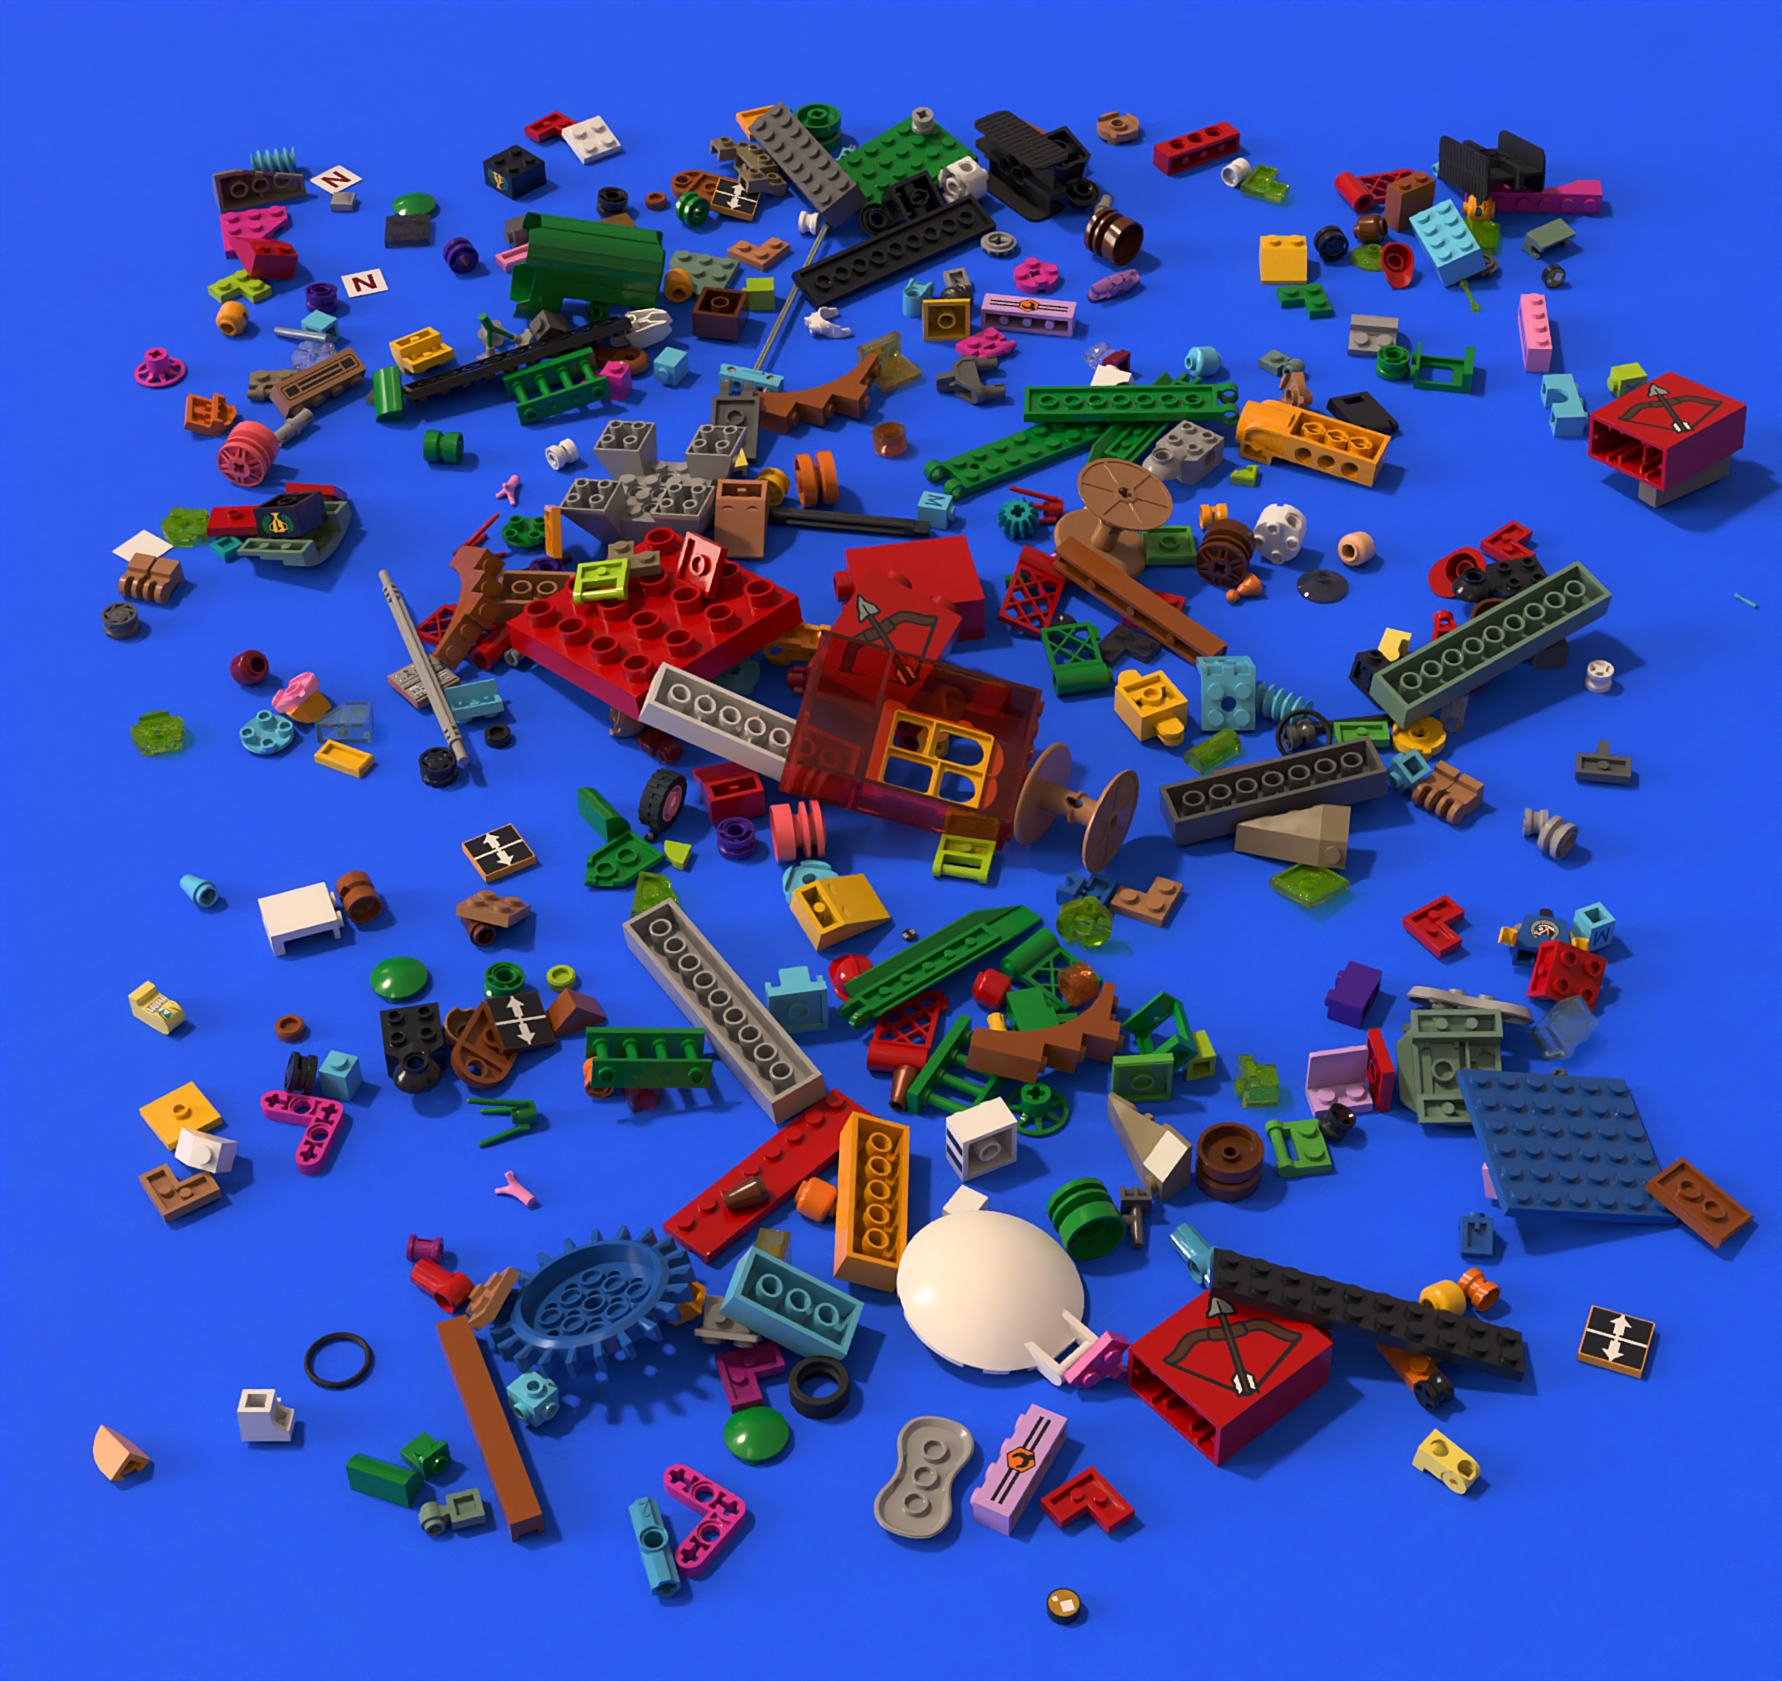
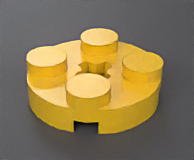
M1427 715L1403 730L1396 722L1393 725L1392 748L1403 752L1405 755L1416 748L1423 759L1429 761L1433 755L1441 752L1445 746L1446 732L1443 731L1442 723L1434 717Z

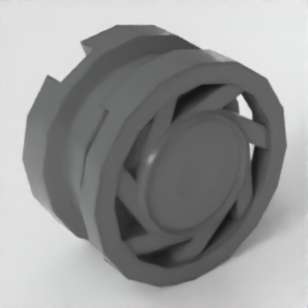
M116 602L103 609L101 619L107 637L112 636L113 640L120 641L127 640L138 634L140 621L137 609L133 604Z

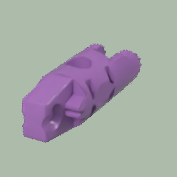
M1135 269L1118 272L1094 283L1086 298H1088L1089 302H1097L1105 298L1114 297L1138 285L1141 277Z

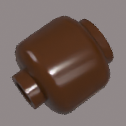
M1376 213L1360 216L1357 219L1356 225L1353 226L1354 237L1358 238L1364 245L1382 242L1388 234L1386 219Z

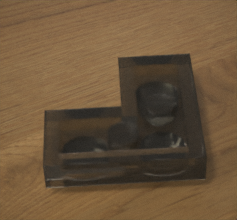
M1118 624L1098 643L1103 663L1105 662L1106 666L1112 669L1125 655L1148 665L1161 652L1162 643ZM1090 653V659L1094 660V655Z

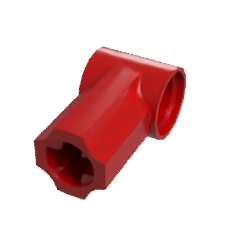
M429 1258L426 1260L420 1259L414 1265V1269L410 1274L411 1282L432 1295L438 1306L447 1313H453L468 1299L471 1291L474 1289L473 1283L466 1275L458 1271L452 1274Z

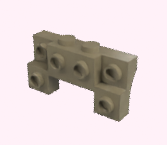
M725 136L710 141L709 152L711 154L718 153L717 160L719 162L734 160V168L739 173L738 183L746 184L747 194L768 192L776 197L786 195L787 183L780 177L777 163L760 145L750 144L749 142H739L736 144L730 137Z

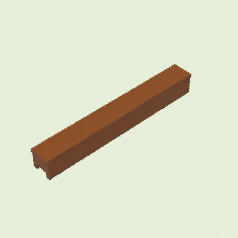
M1069 536L1066 541L1054 549V553L1057 554V560L1052 563L1054 569L1195 667L1196 657L1226 656L1227 643L1073 537Z
M467 1314L436 1323L439 1344L512 1542L519 1541V1535L537 1530L538 1534L545 1532L543 1514L472 1327L468 1325Z

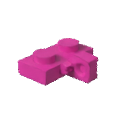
M1106 1331L1064 1374V1377L1069 1384L1085 1389L1094 1386L1107 1375L1114 1380L1122 1381L1127 1376V1369L1122 1363V1355L1131 1345L1125 1336Z

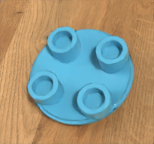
M262 710L257 713L254 719L246 723L239 734L243 746L249 751L258 754H270L282 750L291 742L294 736V728L292 722L285 717L274 715L268 710Z

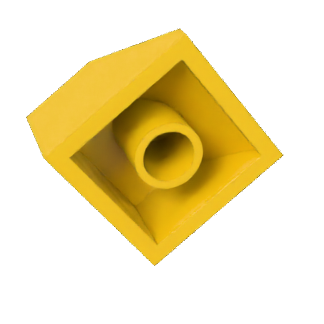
M1260 236L1258 259L1261 284L1307 285L1306 236Z
M970 299L923 300V340H964L970 337Z

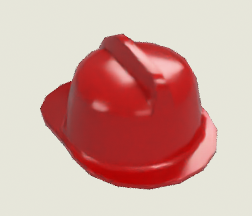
M1463 547L1440 559L1432 566L1429 572L1428 582L1432 591L1441 597H1454L1455 595L1451 590L1452 583L1465 569L1477 567L1486 571V561L1483 554L1473 547Z
M847 954L837 957L831 962L829 976L835 993L844 1002L850 1000L843 984L874 967L868 958L857 954Z

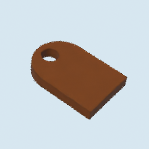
M686 170L672 177L670 182L671 193L679 199L684 193L693 191L707 199L710 204L719 178L737 183L738 180L701 170Z
M481 1001L452 1050L451 1065L455 1074L467 1085L478 1089H490L503 1081L519 1052L500 1054L482 1007L483 1001ZM468 1066L477 1067L481 1072V1076L473 1075L469 1071Z

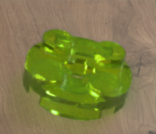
M175 507L169 511L170 515L165 517L161 523L163 538H166L168 543L175 547L195 546L194 541L202 538V542L209 538L206 530L209 515L205 509L197 510Z
M164 710L152 711L139 717V723L135 727L133 723L130 729L133 745L140 750L143 756L147 757L179 750L183 746V739L186 735L182 718L177 714L176 717L171 716L169 711Z
M1085 896L1083 899L1068 901L1059 907L1056 929L1060 936L1069 943L1074 944L1075 940L1083 942V947H1096L1104 944L1110 938L1114 918L1109 909L1100 904L1096 897ZM1080 921H1086V922H1089V923H1090V925H1088V924H1086V923H1085V922H1084V923H1082V922H1080Z

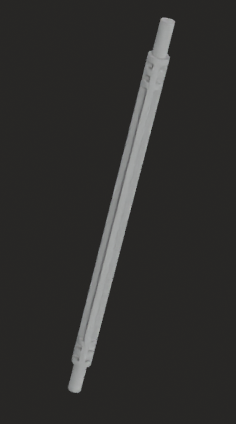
M381 570L379 577L383 584L382 591L448 746L454 751L459 764L466 765L469 762V758L464 749L465 742L397 585L392 582L388 571Z

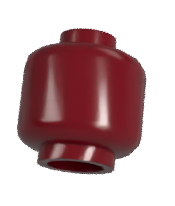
M247 650L239 653L232 659L230 672L238 684L250 686L266 678L269 672V663L265 655L260 651Z

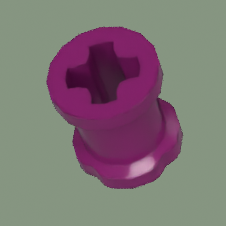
M411 1234L406 1249L407 1260L414 1262L415 1259L426 1260L429 1258L440 1265L444 1253L443 1237H437L434 1240L418 1238L416 1234Z

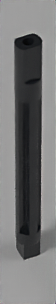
M770 507L768 522L772 524L913 537H929L931 528L929 521H918L916 519L785 507Z

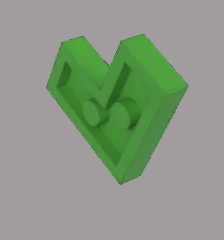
M1387 721L1334 722L1333 724L1335 744L1369 736L1375 748L1389 747L1390 736Z

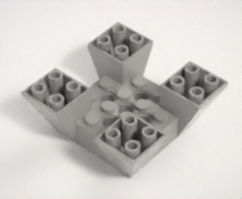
M610 420L594 446L593 451L614 480L576 478L559 506L561 514L602 543L634 541L635 545H638L645 541V535L649 531L661 527L670 528L683 537H686L687 531L695 532L702 536L715 511L718 479L731 478L747 434V427H737L734 425L715 426L712 424L700 425L685 452L686 462L657 461L655 423Z

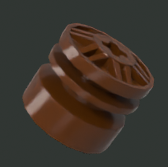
M1111 208L1099 210L1091 218L1084 234L1086 249L1117 266H1125L1130 263L1139 252L1144 239V230L1141 224L1128 217H1124L1121 213Z
M1221 519L1210 524L1195 557V568L1199 576L1206 582L1221 587L1235 586L1240 583L1247 573L1250 560L1256 548V538L1253 532L1245 524L1231 519Z

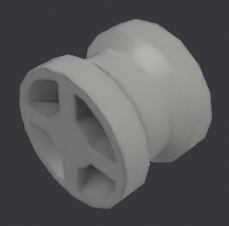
M927 107L914 109L912 112V130L916 134L926 135L932 132L934 126L933 111Z
M1525 808L1523 814V835L1529 836L1532 833L1539 835L1542 828L1548 822V810L1541 809L1539 812H1534L1530 808Z

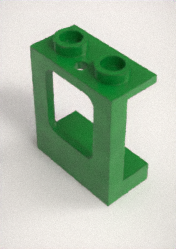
M1418 342V350L1412 352L1409 377L1414 379L1413 388L1470 394L1475 347L1466 346L1465 356L1462 359L1421 355L1422 342ZM1420 368L1453 371L1452 382L1420 380Z
M1163 990L1121 1024V1028L1135 1035L1140 1055L1173 1053V1073L1199 1054L1182 1001ZM1173 1015L1179 1035H1173L1155 1050L1151 1033Z

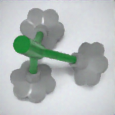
M481 313L478 319L482 324V329L478 331V337L483 340L486 352L477 356L476 361L499 354V352H495V346L500 347L505 337L517 344L515 347L517 348L531 343L534 334L531 333L530 329H526L520 335H512L502 327L501 321L493 320L491 322L486 313Z

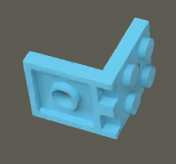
M1249 656L1196 657V667L1201 675V730H1255L1256 666ZM1233 697L1236 701L1235 706L1231 710H1224L1221 707L1223 698Z

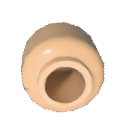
M1358 531L1344 536L1338 544L1337 551L1340 559L1346 565L1358 566L1372 559L1375 553V544L1370 535Z

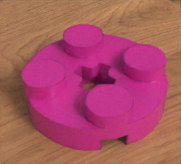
M1030 257L1025 259V263L1018 265L1014 269L1013 282H1015V287L1024 293L1038 294V290L1044 289L1045 293L1058 285V267L1055 264L1038 261V259Z

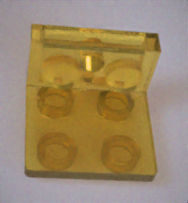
M897 331L857 347L858 365L869 352L879 355L881 374L873 383L883 392L893 390L922 377V371L901 354V335Z

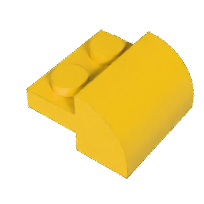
M431 327L389 343L393 358L405 375L409 373H423L430 367L443 365L448 360L455 358L454 350L443 343L441 334Z

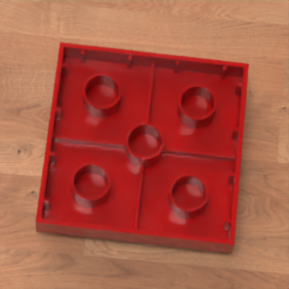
M661 527L649 531L645 535V541L636 545L635 548L636 554H640L643 551H660L662 573L629 578L627 600H600L576 606L573 600L576 576L566 581L564 589L547 599H536L529 602L524 607V612L506 622L513 649L638 722L643 723L638 719L652 680L662 662L710 681L801 624L803 619L797 595L774 584L769 579L752 573L734 561L725 560L715 599L703 597L701 590L697 586H682L674 582L685 537L675 533L670 528ZM616 586L586 589L585 592L616 588Z

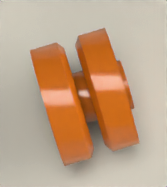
M831 451L817 452L814 462L808 453L795 455V483L801 507L803 509L815 507L818 503V495L824 505L837 504L838 481Z

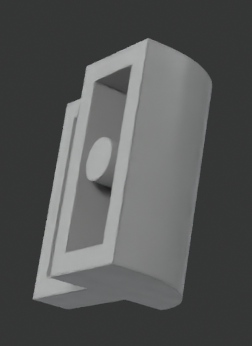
M1352 314L1348 354L1377 357V352L1380 348L1396 345L1399 318Z

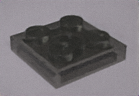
M417 213L414 215L395 214L386 216L385 248L430 246L431 214Z

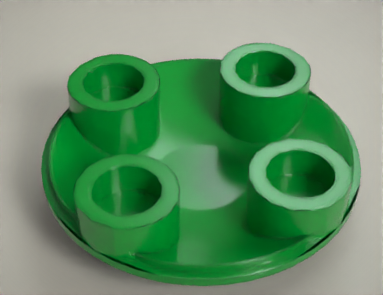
M409 192L397 197L392 203V209L398 215L405 217L406 221L415 222L421 216L436 212V200L433 196L424 192Z
M513 515L508 519L509 523L501 531L502 539L509 545L516 547L535 546L545 541V519L543 516L523 518L520 515Z
M396 956L380 962L373 969L370 975V984L377 994L388 998L390 1003L398 1004L403 1002L406 997L412 996L427 987L428 973L425 965L419 960L408 956Z
M751 1406L737 1411L729 1418L724 1428V1441L727 1448L735 1456L743 1459L745 1464L755 1466L762 1460L772 1458L787 1447L789 1443V1428L785 1418L776 1410L764 1406Z

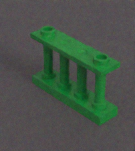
M591 347L502 375L508 399L514 397L519 399L520 403L515 406L521 426L611 397L606 375L596 378L594 371H597L598 368ZM585 375L586 382L577 385L573 384L571 379ZM560 382L563 383L565 389L551 392L549 386ZM540 389L543 396L529 400L527 393Z
M960 1014L907 1091V1112L918 1116L923 1107L930 1104L955 1114L998 1097L1010 1078L969 1069L990 1077L985 1087L947 1073L951 1066L959 1065L964 1068L966 1066L968 1056L961 1054L964 1047H969L973 1036L972 1017ZM944 1084L975 1096L977 1099L971 1107L937 1095L934 1091L938 1086Z
M586 1027L584 1054L585 1059L592 1058L591 1087L710 1088L713 1061L712 1059H703L704 1028Z

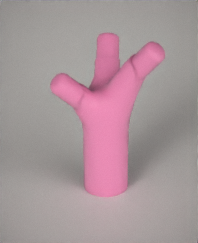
M513 475L508 483H503L504 488L496 494V497L499 499L507 494L511 506H515L514 491L520 482V478L517 475Z
M512 1171L505 1173L509 1185L495 1189V1194H510L517 1197L527 1207L532 1206L536 1201V1197L515 1179Z

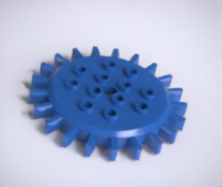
M621 1225L614 1240L604 1241L599 1229L592 1230L591 1242L589 1244L576 1247L572 1240L567 1238L563 1240L564 1253L551 1259L542 1251L539 1252L536 1256L540 1268L534 1273L520 1269L516 1270L520 1273L517 1278L520 1289H511L503 1303V1307L500 1308L493 1321L494 1327L489 1328L494 1344L498 1347L504 1362H507L513 1358L518 1371L521 1373L526 1372L536 1363L542 1378L548 1379L559 1363L566 1365L571 1378H577L582 1362L595 1360L597 1366L603 1372L608 1370V1355L623 1349L624 1354L633 1360L638 1357L634 1342L643 1336L658 1343L662 1341L663 1337L658 1326L660 1320L680 1323L683 1318L678 1305L675 1303L692 1302L694 1299L689 1284L696 1282V1276L685 1247L677 1249L674 1238L670 1234L657 1242L651 1227H647L634 1241L631 1238L627 1225Z

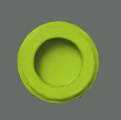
M567 965L552 967L547 972L548 987L552 991L562 993L565 988L572 989L576 984L573 968Z

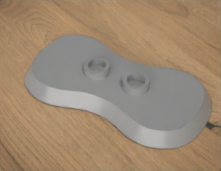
M1414 986L1405 995L1408 1001L1422 1006L1431 1007L1433 1003H1440L1448 1006L1449 1009H1501L1502 1022L1520 1025H1532L1535 1022L1530 1009L1512 1003L1496 1001L1495 997L1479 994L1478 998L1466 996L1467 992L1462 990L1449 989V991L1423 986Z
M920 1416L905 1424L897 1439L898 1464L896 1471L889 1482L880 1490L874 1502L875 1518L883 1528L906 1538L928 1539L937 1535L946 1527L952 1514L951 1487L953 1480L969 1461L974 1450V1440L968 1428L954 1420L938 1416Z

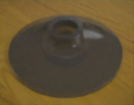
M1315 569L1307 571L1299 577L1297 590L1303 598L1311 602L1329 604L1345 597L1348 591V583L1342 575L1334 571Z

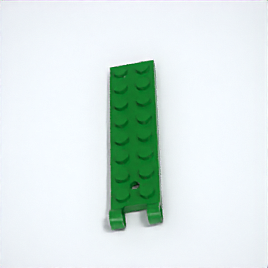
M1232 382L1188 385L1025 386L1024 422L1087 423L1093 421L1182 422L1183 420H1221L1224 425L1232 426L1237 424L1240 418L1239 408L1234 404L1239 398L1238 387ZM1226 391L1234 392L1231 396H1226L1223 393ZM1217 399H1220L1224 405H1217ZM1227 412L1235 413L1232 417H1227L1224 414Z
M1093 421L1087 423L1044 422L943 462L935 459L930 460L925 464L923 474L934 483L947 476L951 478L945 483L943 493L952 495L953 502H956L964 496L1092 447L1115 421Z

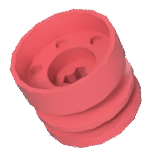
M240 422L233 428L227 441L224 442L216 458L218 468L226 478L238 485L248 487L258 485L264 479L270 466L279 454V441L268 427L258 422Z
M818 800L809 802V813L806 812L804 802H799L797 815L792 814L789 803L770 806L771 833L777 862L796 860L798 847H802L806 859L811 858V846H814L816 857L825 856V844L827 841L826 825Z

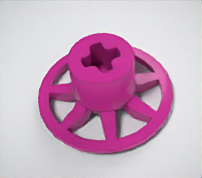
M152 348L145 352V361L135 369L134 377L143 386L164 387L180 380L185 374L186 369L182 361L177 358L168 357L166 349ZM178 368H181L180 373H179V372H176V371H173V370H176V369H178ZM168 374L173 379L166 381L165 375ZM139 377H147V379L143 381ZM155 377H159L161 383H153Z

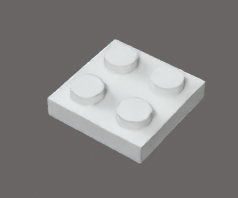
M600 116L562 129V136L583 165L621 150V144Z

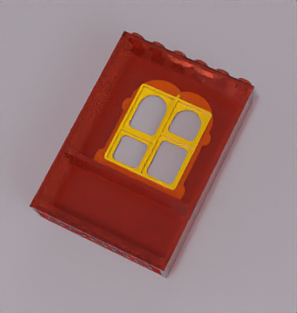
M822 629L778 790L939 835L947 834L996 841V850L1002 851L1005 841L1009 843L1011 841L1014 831L1016 807L1024 783L1029 775L1030 767H1028V764L1033 756L1035 748L1033 742L1037 737L1040 726L1038 720L1042 715L1045 704L1044 701H1040L1042 690ZM904 721L928 729V736L922 753L893 745L898 722ZM948 733L976 742L983 750L982 761L974 766H964L937 758L935 750L939 734ZM895 757L930 767L933 773L928 791L921 793L886 783L884 781V774L888 759ZM950 772L968 778L975 787L974 797L963 803L941 798L939 791L943 774Z

